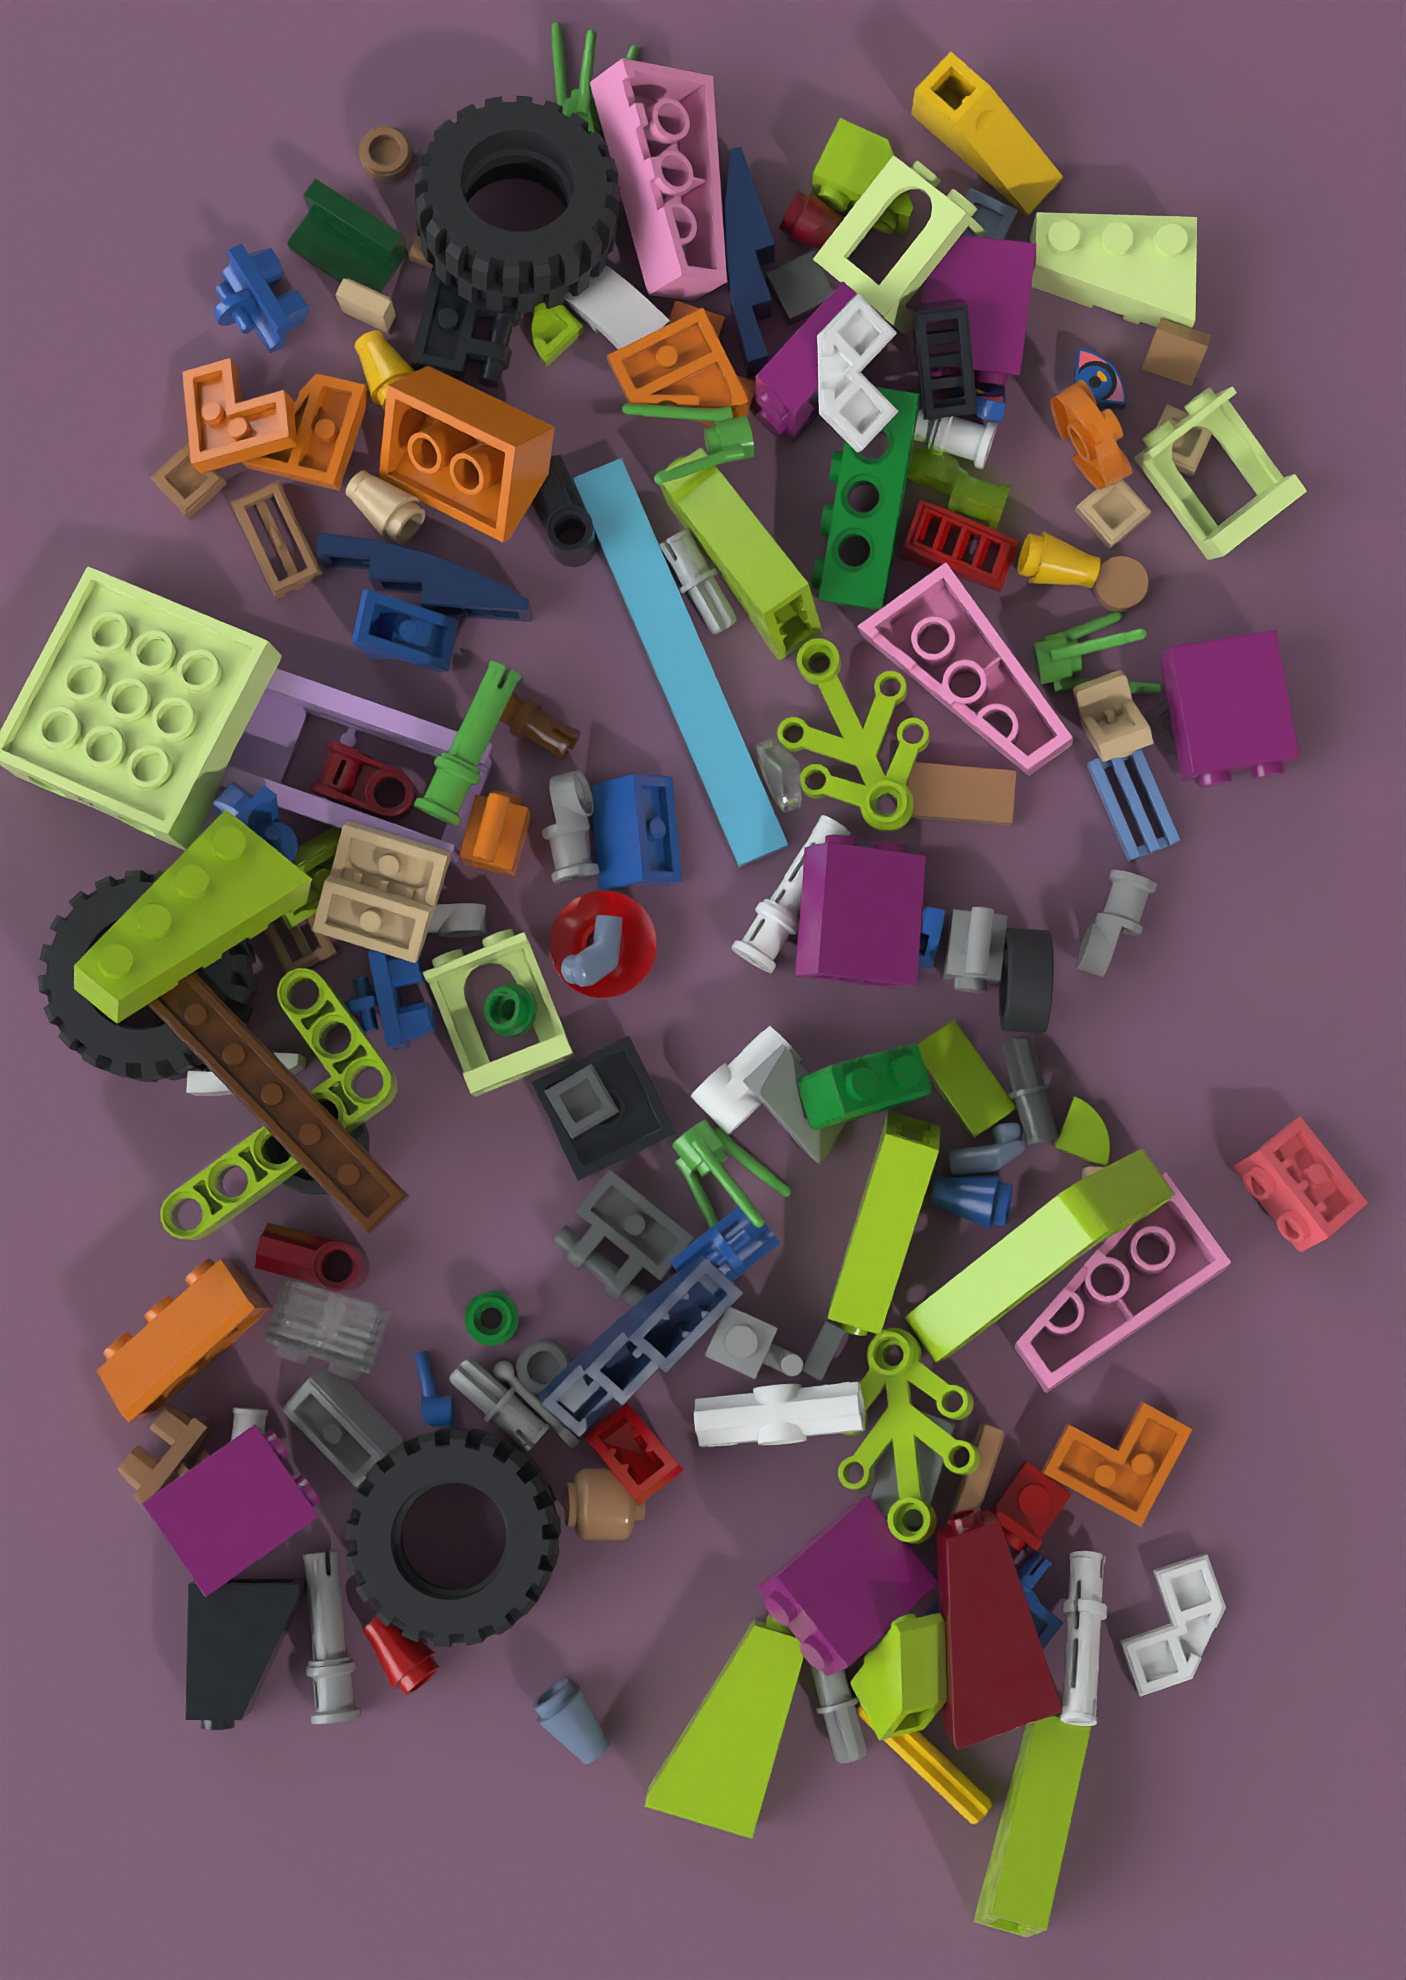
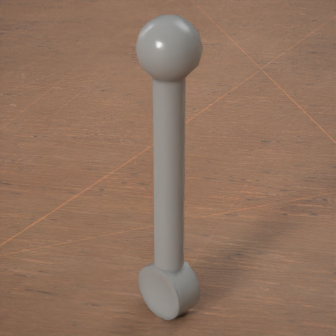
M505 1360L496 1363L493 1369L494 1377L498 1381L507 1382L511 1387L515 1388L516 1392L558 1433L563 1441L574 1449L581 1442L580 1439L543 1406L534 1393L527 1390L521 1384L519 1378L514 1374L515 1369L512 1363Z

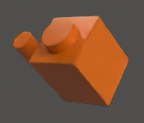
M491 790L488 797L475 794L459 858L464 865L516 877L531 820L528 807L521 806L522 798L497 790Z

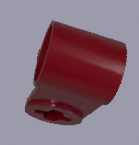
M328 740L326 749L329 751L328 757L318 781L311 782L308 790L350 808L356 807L386 820H399L410 814L416 801V792L412 782L405 773L376 761L359 750L333 740ZM344 764H345V767H344L343 772H342V774H341V776H340V779H339L338 783L336 784V782H337V780H338V778H339V775H340V773H341V770H342V768H343V766H344ZM391 780L403 784L406 794L405 799L399 806L389 809L383 808L377 803L376 794L381 784Z

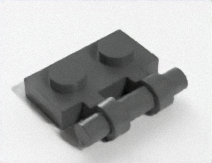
M609 1169L575 1211L592 1225L581 1238L565 1225L552 1242L568 1255L565 1260L577 1270L581 1266L606 1285L603 1291L615 1301L620 1297L630 1306L634 1307L650 1294L634 1281V1278L644 1267L661 1281L672 1267L669 1261L693 1241L694 1237ZM605 1236L630 1256L621 1269L596 1250Z

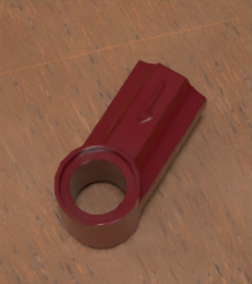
M269 1222L260 1236L255 1253L256 1269L322 1286L328 1290L347 1292L355 1290L365 1282L369 1274L370 1264L367 1255L360 1247ZM344 1251L352 1259L353 1270L346 1280L337 1282L330 1275L329 1262L336 1253Z

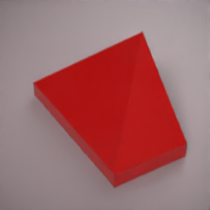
M628 1403L624 1404L584 1435L587 1442L639 1505L684 1471Z

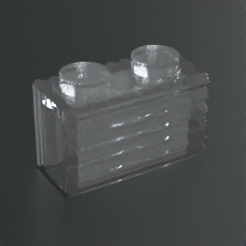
M284 1278L264 1342L277 1345L275 1352L277 1357L306 1365L308 1357L313 1356L329 1361L327 1372L358 1381L361 1372L375 1373L394 1309L296 1279Z

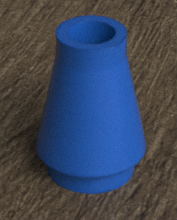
M936 1175L931 1195V1207L943 1209L988 1229H991L992 1225L1005 1227L1011 1206L1013 1184L1001 1182V1176L945 1177Z

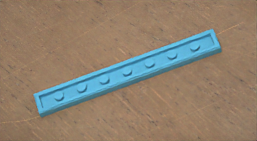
M622 458L574 477L573 483L585 510L592 518L596 537L738 867L740 868L787 848V840Z

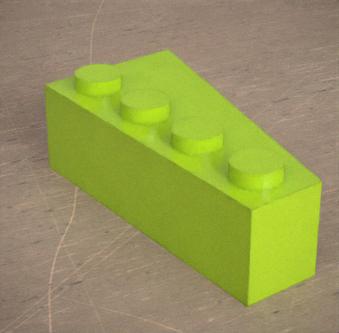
M225 809L74 965V989L118 1024L176 987L178 981L200 967L204 969L222 957V953L247 937L250 940L268 928L269 923L288 911L291 914L305 905L312 878Z

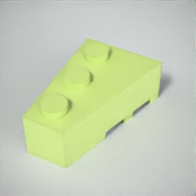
M1036 213L1030 233V243H1037L1031 287L1092 308V305L1118 313L1124 316L1123 320L1139 325V322H1143L1157 327L1160 318L1189 328L1193 327L1196 321L1197 217Z

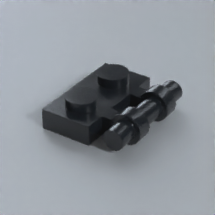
M434 264L410 360L411 368L418 371L426 366H430L453 378L464 380L467 362H478L482 365L479 383L486 387H499L502 372L509 368L512 351L508 346L512 329L518 326L521 313H518V306L504 305L501 312L488 309L487 300L479 297L472 303L458 295V284L456 282L452 286H446L438 278ZM478 317L492 321L488 341L473 338Z

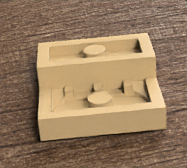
M346 821L342 826L331 874L324 880L312 931L416 963L421 954L436 909L452 852L357 822Z

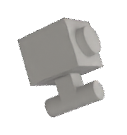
M972 907V911L953 909L949 916L942 979L955 981L954 989L965 992L986 993L987 985L996 986L1001 980L1008 915L994 914V909L985 907Z
M732 1306L723 1313L705 1353L706 1357L754 1379L762 1364L788 1376H796L803 1369V1362L797 1354L772 1343L778 1329L776 1326Z

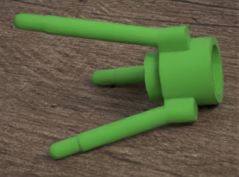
M554 22L552 24V48L557 104L563 106L562 114L570 117L572 113H576L589 123V135L596 132L602 137L603 129L590 86L593 77L597 32L594 29L587 31L579 89L572 90L571 98H568L562 26L559 22ZM632 45L626 59L636 61L640 48L637 45Z
M627 403L622 407L623 413L630 415L713 421V427L704 429V440L708 456L671 468L666 471L667 468L659 470L654 477V481L658 485L721 463L724 464L754 457V442L748 418L746 415L733 417L731 406L705 409Z
M1114 611L1066 631L1044 635L1043 641L1033 642V653L1039 683L1053 682L1055 693L1072 690L1077 685L1093 680L1090 678H1074L1072 673L1082 671V654L1144 639L1147 636V632L1142 628L1081 643L1075 640L1120 621L1122 613ZM1128 681L1131 693L1160 694L1163 690L1160 684Z
M703 1120L693 1126L672 1145L680 1156L675 1165L685 1176L709 1228L718 1223V1220L696 1170H698L702 1177L712 1172L754 1226L760 1228L764 1225V1219L723 1167L722 1163L728 1159L723 1149L782 1196L788 1197L791 1194V1189L780 1181L777 1176L736 1144L720 1127L714 1130L707 1120Z

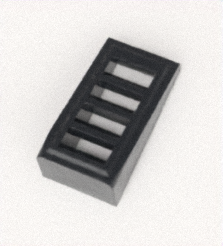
M964 299L911 306L923 419L929 420L977 413L967 303ZM955 319L956 328L926 331V323ZM953 342L958 344V351L929 354L928 346ZM960 365L961 373L931 377L930 368ZM963 387V396L933 400L932 390Z

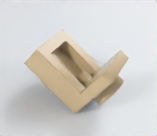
M1118 670L1074 687L1073 692L1083 731L1102 762L1113 758L1129 756L1137 749L1154 744L1150 726L1132 700L1128 679L1123 671Z

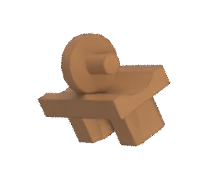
M167 1405L150 1427L154 1433L171 1445L167 1453L159 1461L139 1445L128 1454L117 1469L128 1483L137 1490L132 1498L140 1504L173 1482L177 1475H183L213 1453L204 1449L194 1463L189 1461L216 1424L205 1415L193 1417L173 1405Z

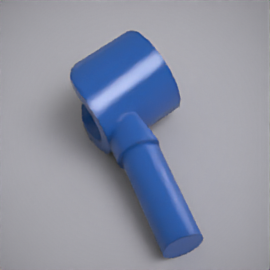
M427 1351L415 1353L414 1357L422 1386L421 1415L425 1422L432 1427H450L454 1423L453 1396H436V1385Z

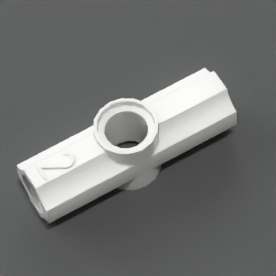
M859 1382L824 1384L822 1386L802 1388L801 1384L769 1385L754 1388L753 1393L695 1399L694 1424L699 1446L701 1447L731 1446L748 1442H758V1445H782L807 1441V1436L865 1431V1406Z

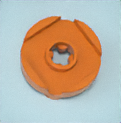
M1079 380L1063 389L1060 394L1051 399V411L1057 430L1063 441L1068 438L1071 439L1078 452L1072 456V459L1084 477L1096 489L1102 490L1132 475L1130 463L1116 442L1123 437V431L1118 419L1108 408L1102 412L1099 411L1093 393L1083 380Z

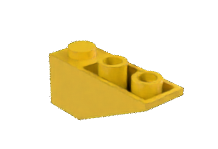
M952 52L915 89L911 115L1025 216L1028 217L1063 180L1062 174L992 87Z

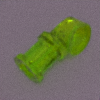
M916 448L910 461L908 478L925 487L951 495L947 510L954 513L960 512L987 521L988 528L996 530L1012 485L1004 482L1001 486H997L971 477L969 470L959 467V462L951 456L929 448Z

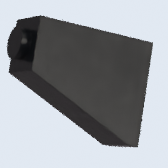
M232 1578L207 1597L203 1595L195 1581L188 1584L185 1720H201L202 1729L225 1730L234 1728L235 1720H242L250 1713L307 1591L306 1579Z

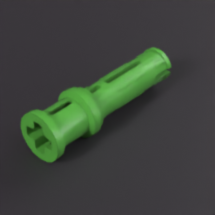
M495 661L489 662V668L448 753L442 752L440 756L436 757L434 765L437 767V770L424 797H417L414 803L415 807L425 813L457 827L461 820L458 815L459 809L471 785H478L481 778L479 776L481 770L477 768L478 763L517 682L522 677V675L512 669L505 671L507 666Z

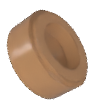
M387 125L378 126L368 131L361 140L359 146L360 160L365 172L372 179L382 183L395 182L402 179L411 169L413 163L411 144L408 137L400 129Z
M1127 556L1112 557L1100 566L1097 580L1093 586L1094 595L1097 601L1110 611H1130L1137 607L1146 595L1149 585L1148 575L1145 568L1137 560Z

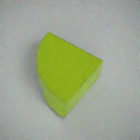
M545 303L536 304L531 324L533 345L539 359L547 368L584 333L583 325L562 304L547 309Z
M1074 1096L1061 1126L1060 1138L1056 1139L1053 1148L1101 1167H1106L1110 1154V1142L1106 1126L1099 1114L1088 1103Z

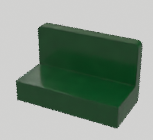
M315 178L303 194L309 211L287 242L290 251L340 283L343 278H349L381 293L408 255L403 235Z

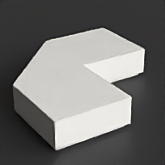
M859 293L817 335L819 414L857 453L862 451L898 412L861 373L865 366L897 332Z
M1206 1553L1153 1570L1171 1623L1119 1641L1137 1694L1140 1697L1193 1679L1202 1660V1653L1226 1609Z

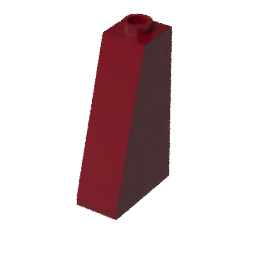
M979 1507L958 1511L948 1517L949 1524L936 1528L939 1613L945 1621L947 1701L943 1705V1725L948 1738L957 1750L1063 1712L1000 1520L989 1510L981 1512Z

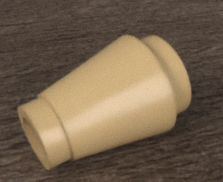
M366 470L358 472L347 485L346 496L353 501L384 540H394L398 544H403L409 541L422 526L425 519V510L419 506V499L371 475Z

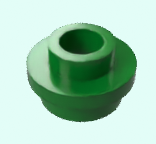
M507 983L494 989L487 997L484 1006L485 1018L496 1033L506 1037H519L526 1033L533 1025L537 1013V1004L533 993L526 986L516 983ZM516 1004L515 1013L512 1017V1008Z
M486 1291L476 1295L468 1303L464 1313V1324L468 1334L476 1342L487 1346L500 1345L508 1341L516 1332L519 1323L518 1309L513 1300L497 1291ZM490 1307L498 1309L502 1315V1322L495 1329L487 1328L482 1322L484 1311Z

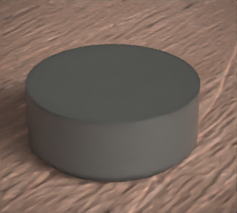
M538 1340L532 1342L522 1350L518 1357L516 1365L518 1378L527 1390L539 1394L571 1363V1358L567 1350L555 1341Z

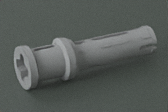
M338 1550L302 1554L313 1660L308 1661V1666L306 1667V1675L313 1679L316 1712L310 1715L311 1724L337 1723L361 1717L360 1708L354 1706L351 1672L356 1670V1661L353 1660L352 1655H347L337 1561Z

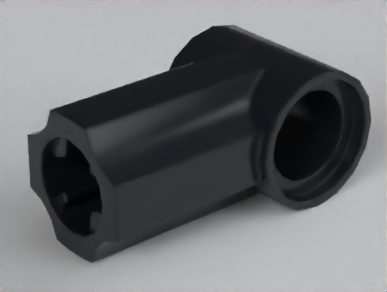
M551 456L548 476L531 504L556 561L568 567L583 566L592 559L597 548L592 518L583 506L562 456ZM569 528H578L585 532L581 541L571 545L563 544L558 540V537Z

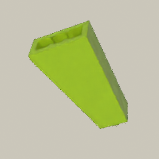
M700 447L689 456H682L674 460L667 467L666 471L708 455ZM716 466L660 484L666 503L685 529L689 528L699 550L711 567L717 569V575L778 661H781L804 643L823 632L809 583Z
M888 1110L829 1306L827 1319L837 1321L836 1326L847 1333L858 1336H866L868 1331L881 1334L938 1156L940 1125Z
M768 1614L766 1622L757 1619L752 1621L650 1783L644 1807L751 1839L753 1838L804 1658L800 1650L801 1643L787 1625L780 1624L770 1614Z
M1062 1712L1025 1726L973 1921L1026 1938L1047 1931L1091 1731V1726L1071 1725L1060 1721Z

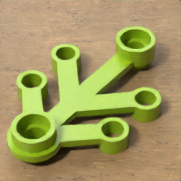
M811 639L799 649L797 665L802 677L807 682L819 686L843 738L808 727L806 722L799 717H788L779 724L777 729L780 744L790 752H799L806 749L856 766L865 785L831 776L829 770L821 764H811L805 767L800 774L799 783L803 792L809 798L821 799L828 796L858 806L861 809L864 820L872 828L882 832L896 831L908 823L914 811V799L906 784L917 754L923 751L929 744L930 733L928 726L919 718H908L900 723L897 729L899 746L885 776L877 760V754L895 706L902 703L907 696V685L904 677L900 673L891 670L881 673L876 678L874 683L876 696L864 728H862L837 676L841 669V659L837 648L826 639ZM818 657H825L830 661L828 669L822 673H816L810 669L812 661ZM890 680L897 681L901 685L898 694L891 697L882 694L881 687L885 682ZM793 726L804 730L802 739L795 743L788 742L784 738L787 729ZM911 727L920 728L923 731L922 739L915 744L906 742L903 736L907 729ZM814 773L823 774L826 777L825 785L818 790L808 788L806 783L810 775ZM886 797L895 799L897 801L896 810L891 814L880 813L877 810V806L881 799Z
M888 1328L882 1330L880 1335L876 1334L867 1349V1361L870 1369L860 1382L865 1406V1430L869 1422L867 1409L885 1387L888 1408L854 1455L845 1458L838 1468V1478L841 1484L848 1489L855 1491L868 1489L875 1479L874 1466L893 1441L899 1500L891 1506L888 1512V1527L897 1539L918 1544L932 1536L936 1528L937 1518L932 1506L923 1500L916 1437L943 1457L945 1466L951 1472L959 1475H969L975 1472L980 1465L981 1456L975 1445L964 1440H956L912 1405L909 1382L937 1401L936 1404L939 1412L953 1420L966 1418L973 1409L974 1401L968 1390L958 1385L948 1384L921 1363V1348L917 1339L911 1333L900 1328ZM895 1347H901L903 1350L902 1361L896 1366H891L888 1361L889 1352ZM959 1392L962 1395L963 1404L958 1411L950 1412L947 1407V1400L950 1395ZM864 1431L847 1432L842 1434L848 1436H858L862 1434ZM966 1447L970 1453V1460L966 1466L958 1468L954 1462V1455L958 1449ZM860 1463L864 1469V1476L860 1482L853 1484L849 1478V1471L853 1465ZM920 1511L924 1522L918 1531L913 1532L908 1526V1518L913 1512Z

